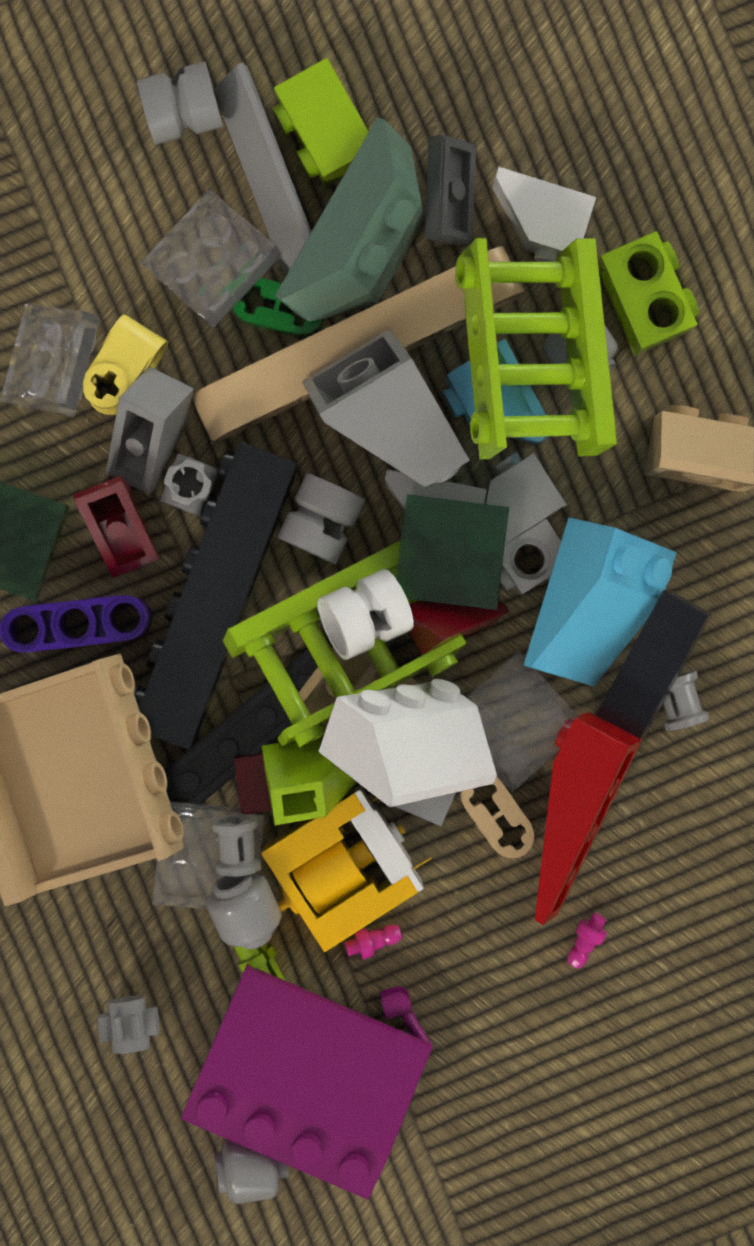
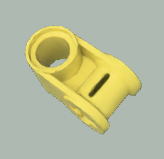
M123 314L111 328L102 349L82 380V390L91 406L104 415H116L119 397L149 367L154 369L157 367L167 349L168 341ZM115 379L114 384L119 391L115 397L106 394L101 400L102 395L97 386L101 382L109 385Z

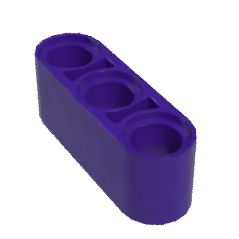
M128 595L23 606L12 609L4 615L0 623V636L9 649L24 653L129 641L141 638L149 631L152 625L153 614L145 600L137 596ZM126 603L135 606L140 615L138 626L131 632L121 630L115 621V614L118 608ZM76 609L83 611L89 620V628L86 634L80 638L71 636L65 626L68 614ZM26 615L32 617L38 625V635L29 644L22 642L16 633L18 621Z

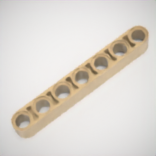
M504 246L488 251L489 262H511ZM456 266L195 392L192 395V401L212 443L234 436L311 399L302 383L303 380L387 329L392 331L408 352L465 325L463 289H460L456 283ZM491 283L493 310L522 296L525 293L522 284Z

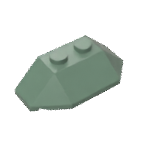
M377 117L275 295L277 299L309 322L376 305L425 221L411 146L384 119Z

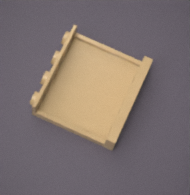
M121 653L0 693V894L4 906L22 902L41 892L152 859L164 860L185 848L182 840L184 830L181 819L172 810L166 792V773L161 764L156 762L150 744V725L147 718L139 711L134 695V677L130 668L124 664Z

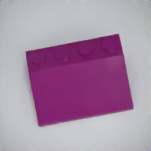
M247 964L180 1119L369 1200L390 1155L432 1050V1044Z

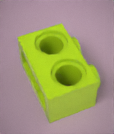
M657 231L599 257V276L634 356L689 333L698 325L695 317L699 315V309L695 297L688 287L682 289L675 270L679 269L676 253L668 241L662 243ZM633 258L646 260L652 268L651 279L646 281L635 279L628 270V261ZM662 304L670 310L672 323L669 327H658L651 322L648 316L650 305Z

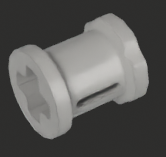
M696 670L680 673L663 703L668 718L664 723L666 731L691 727L710 719L708 712L703 711L694 683L698 678Z
M232 814L218 817L212 821V830L218 833L220 860L215 863L217 874L238 877L254 874L262 869L261 859L255 856L253 830L258 827L256 816Z

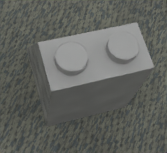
M387 329L302 381L324 423L424 487L434 482L441 483L452 478L459 471L460 466L470 461L414 361L390 329Z

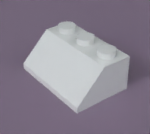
M434 679L429 683L416 685L402 684L398 685L397 688L378 691L364 690L359 694L337 697L319 749V753L389 807L494 784L497 776L477 705L460 694L458 686L442 679Z

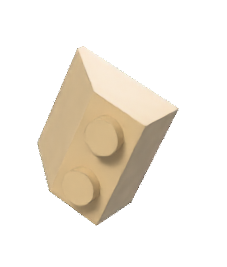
M669 405L668 412L661 411L654 416L644 475L737 492H744L754 488V427L748 426L749 418L733 414H719L718 421L698 417L699 409L682 405Z

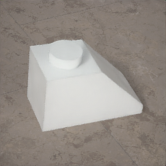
M498 167L492 188L525 251L535 253V261L555 262L557 255L576 238H584L596 197Z

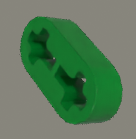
M250 276L241 279L234 286L230 301L233 311L242 322L248 325L293 337L307 338L316 334L324 323V319L311 322L306 320L303 327L296 326L294 316L281 312L282 305H286L275 297L282 284L280 282ZM253 288L260 289L263 300L275 303L274 310L260 306L256 308L254 314L247 313L246 304L240 301L242 295L250 296Z

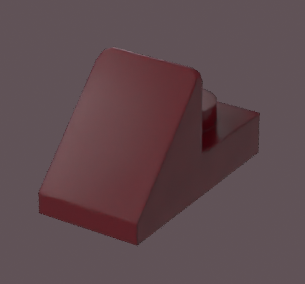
M122 476L73 494L74 501L112 578L159 560L156 546L138 510L134 490Z

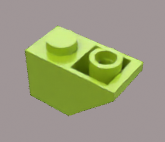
M324 735L299 748L296 741L284 747H281L280 743L262 746L266 783L275 825L326 817L357 783L352 777L319 753Z

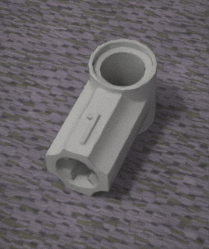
M177 454L173 466H170L164 479L165 487L159 501L201 517L217 479L219 469L190 457Z

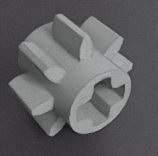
M141 995L120 997L107 1001L108 1013L99 1014L97 1018L99 1042L111 1041L112 1053L114 1054L134 1053L149 1049V1036L159 1035L160 1031L158 1007L146 1008L145 996Z

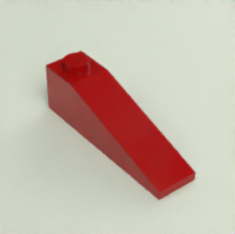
M590 712L577 716L574 720L568 719L561 727L555 740V746L560 749L552 768L535 911V921L542 925L559 914L642 742L640 738Z

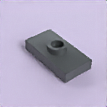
M443 134L429 137L425 239L457 247L469 246L472 243L476 163L475 144Z

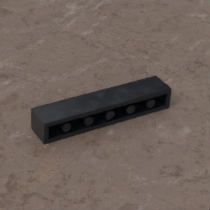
M240 441L235 452L229 449L226 451L217 478L225 480L218 499L209 497L201 516L200 525L207 527L201 545H191L183 564L182 572L189 575L183 593L174 591L165 612L164 619L171 622L165 641L157 638L154 642L146 664L147 667L154 669L148 686L145 688L139 685L135 692L139 711L149 722L151 736L188 750L195 744L229 654L223 642L224 636L229 628L241 622L299 468L296 462Z

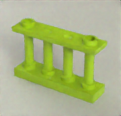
M476 238L457 259L455 277L457 286L463 289L475 407V412H473L470 421V433L472 441L478 444L479 459H490L507 448L506 438L571 436L576 441L578 456H598L615 446L617 438L596 239L576 238L557 255L555 262H489L487 239ZM491 283H555L556 287L561 289L562 309L560 312L494 313ZM496 334H560L563 339H566L568 359L566 363L499 364ZM566 385L571 390L573 411L570 415L504 416L501 386Z
M407 538L390 545L227 630L223 642L231 657L234 658L244 652L247 653L249 658L255 656L292 723V726L284 729L277 738L281 747L296 741L299 748L322 737L326 731L323 725L329 722L335 704L333 703L312 715L308 711L273 648L276 644L274 636L290 628L294 635L298 633L301 635L335 698L359 694L364 690L378 691L391 689L427 669L433 677L458 663L455 654L467 644L463 635L454 638L400 668L386 643L375 638L374 647L368 650L367 653L381 678L355 691L317 624L321 620L317 607V601L320 597L342 587H348L355 591L358 580L382 569H386L394 575L402 587L409 604L416 602L417 599L405 580V577L408 575L406 568L416 556Z

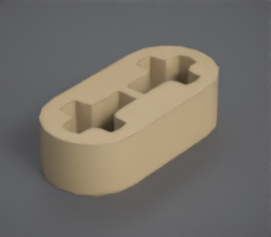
M497 776L494 781L496 789L491 792V798L498 806V809L491 814L481 801L475 804L470 802L469 798L474 795L473 789L460 791V799L464 808L499 855L506 858H519L532 848L534 842L533 827ZM504 815L511 826L517 827L521 824L524 827V830L519 834L522 841L520 845L514 847L510 842H506L503 845L498 842L503 836V832L495 821L496 819Z

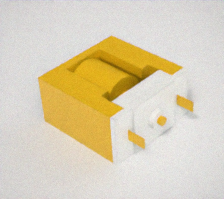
M361 784L350 790L326 817L303 820L264 845L261 851V855L282 886L280 890L284 899L278 902L280 911L282 912L290 907L296 915L299 913L324 952L423 890L422 879L415 869L432 859L430 856L413 867L409 854L401 844L405 841L402 835L406 831L401 824L396 826L393 821L391 823L387 822L378 806L372 803L378 798L375 797L370 800ZM351 820L362 840L348 847L343 840V833L345 831L342 825ZM376 860L388 878L378 884L373 875L367 878L363 870Z

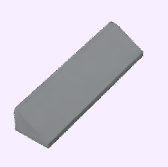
M240 63L217 84L214 93L282 271L288 274L311 234V229L248 66Z

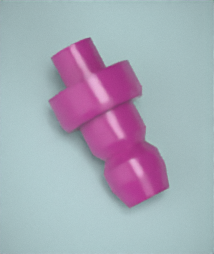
M593 913L589 921L585 919L580 920L576 927L578 936L575 940V946L570 949L567 962L571 966L580 969L586 964L589 958L588 953L592 952L596 945H601L604 942L607 932L602 928L606 922L602 915Z
M387 925L381 930L374 929L371 931L362 928L354 933L355 939L344 942L348 957L359 953L362 960L373 957L375 950L381 949L385 945L396 944L402 939L398 925Z

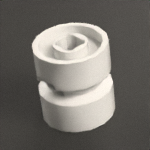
M386 569L358 580L355 591L348 587H342L320 597L317 601L318 612L324 630L336 652L345 660H349L372 649L375 644V638L388 642L413 629L414 620L407 597L394 575Z

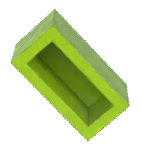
M325 58L275 86L274 92L277 105L271 107V110L283 133L287 135L293 131L302 149L296 151V155L309 179L318 176L324 188H327L343 178L369 132L328 58Z

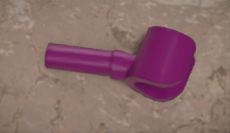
M396 986L380 991L381 1004L386 1019L389 1020L402 1016L412 1036L431 1043L416 1019L417 1016L413 1012L407 989L403 986Z

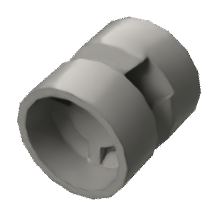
M206 61L178 68L176 78L173 79L164 72L137 79L142 106L155 145L182 138L185 128H190L196 134L223 127Z
M306 473L295 497L299 504L298 511L288 512L277 538L336 565L347 542L343 530L345 527L354 526L365 503V499L331 482Z

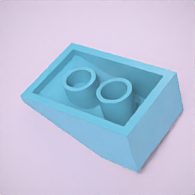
M568 517L524 666L595 686L649 618L671 578L672 566L677 552L615 527Z

